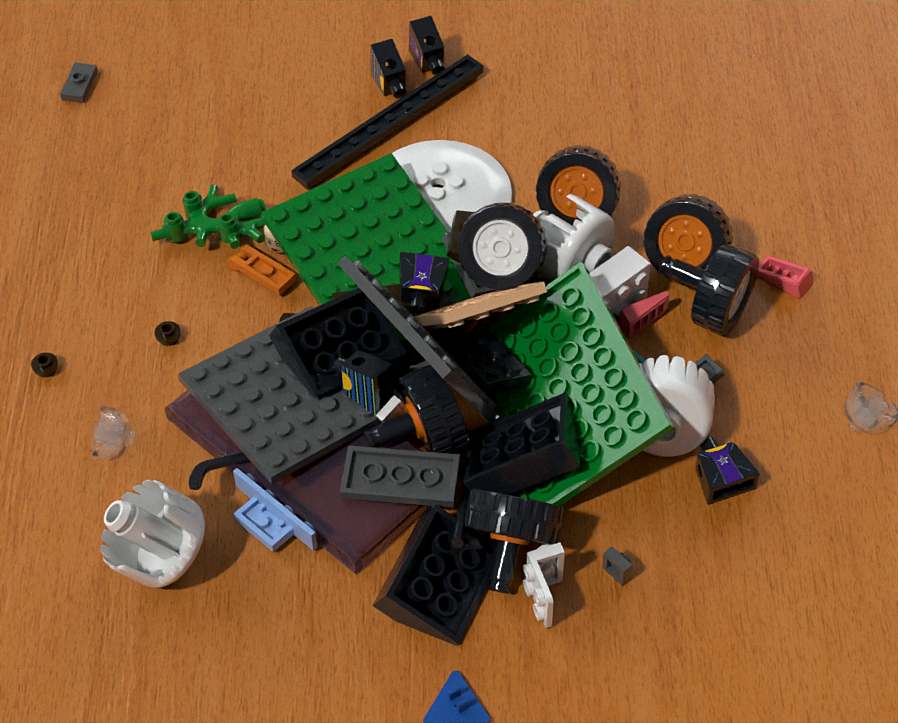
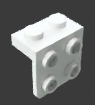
M561 542L553 545L545 544L537 550L527 552V564L523 566L526 579L523 580L525 592L528 597H533L535 602L533 604L534 614L538 621H543L545 628L552 627L553 598L548 586L563 581L565 552Z

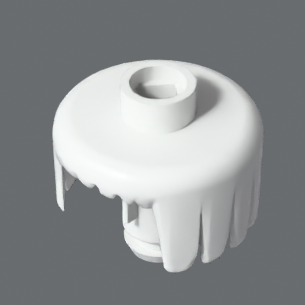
M569 194L566 197L574 201L577 207L581 209L576 210V216L582 222L576 219L572 226L554 214L549 215L548 211L539 210L533 214L540 220L541 226L544 227L545 236L548 241L545 262L538 274L550 282L580 261L587 267L590 273L613 256L611 247L615 237V224L612 217L573 194Z
M668 355L658 357L655 364L654 358H648L644 363H639L675 428L643 451L656 456L672 457L686 454L699 447L710 433L714 413V386L712 381L709 380L706 371L702 368L698 370L697 365L692 361H688L685 368V360L679 356L673 357L671 363L669 362Z
M145 480L142 482L143 485L133 487V490L137 493L126 492L122 496V500L114 501L107 508L104 515V523L109 530L104 529L101 538L108 546L101 545V552L104 555L103 561L111 569L146 587L160 588L179 579L195 560L204 537L205 519L200 506L194 500L160 481Z

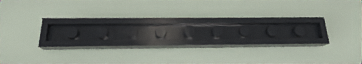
M467 54L292 169V178L307 190L482 74L484 72V65Z

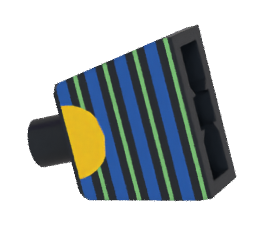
M393 39L371 44L370 73L384 96L393 94L394 98H402L407 92L406 69Z
M356 351L347 360L339 357L334 362L333 371L341 375L344 394L376 416L382 407L394 396L391 363L362 351Z

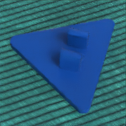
M454 670L424 717L423 723H490V717L461 674Z

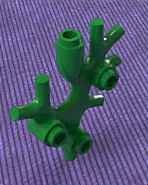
M212 184L209 186L208 194L203 200L196 191H189L184 194L182 202L187 218L186 221L178 212H170L165 216L164 225H161L162 229L152 231L150 234L152 241L165 238L166 241L169 240L171 242H180L186 238L187 234H197L195 243L199 247L205 246L207 237L216 232L220 233L221 240L224 243L230 244L232 249L240 246L239 239L241 235H247L256 242L262 243L265 240V235L257 229L264 227L265 223L258 217H261V212L265 211L266 207L263 199L253 198L234 205L227 213L221 215L220 218H210L208 213L211 210L237 202L235 193L217 196L219 187Z

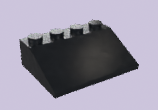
M360 288L276 325L269 335L281 359L314 399L342 385L341 375L333 371V364L339 357L347 360L356 351H362L391 362L406 354L387 317Z
M566 392L470 431L463 483L471 493L472 489H481L508 495L518 493L527 487L537 483H544L552 477L572 472L575 468L580 467V446L568 394Z
M434 504L419 517L372 606L398 623L453 645H458L491 580L490 575L497 545L472 528L467 527L463 546L461 548L453 547L452 538L457 518Z

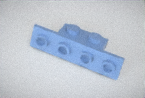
M238 468L233 471L236 487L250 498L247 503L233 514L236 522L272 552L277 550L293 535L313 551L317 548V533L309 522H302L288 505L283 506L279 503L275 495L268 489H262L252 475L248 473L245 475Z

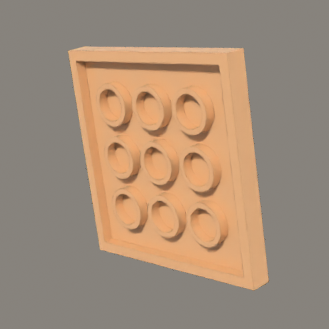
M544 282L523 284L515 289L496 290L416 315L414 318L422 326H425L426 330L432 328H452L464 324V320H477L490 316L489 312H502L515 308L514 304H528L540 300L538 295L546 293L547 290Z

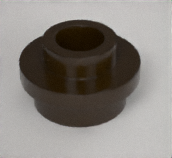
M166 321L160 323L155 328L154 334L156 340L162 345L171 346L179 340L181 330L177 323Z
M40 353L33 358L31 367L38 376L50 377L57 370L58 360L52 353Z

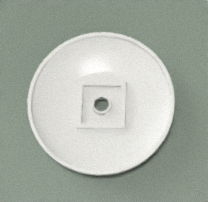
M432 140L411 144L392 153L448 232H451L456 210L476 212L489 204L511 203L512 201L511 183L505 169L494 157L477 147L456 141ZM434 185H443L444 187L439 188V187H433V186H434Z

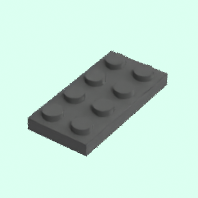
M348 446L340 497L342 499L426 506L436 504L439 507L454 508L460 454Z

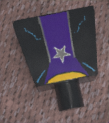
M427 16L410 21L408 50L421 72L431 71L433 75H437L445 69L443 65L444 44L432 16Z
M400 252V299L402 302L411 303L410 311L412 313L423 314L426 312V305H438L448 276L450 258Z
M707 437L700 445L702 451L697 455L696 472L708 505L757 488L759 472L735 443L729 442L719 446L714 437Z

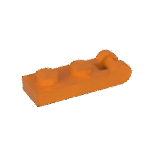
M244 244L239 249L237 255H232L227 259V264L234 271L239 270L279 296L296 281L295 273L247 244Z

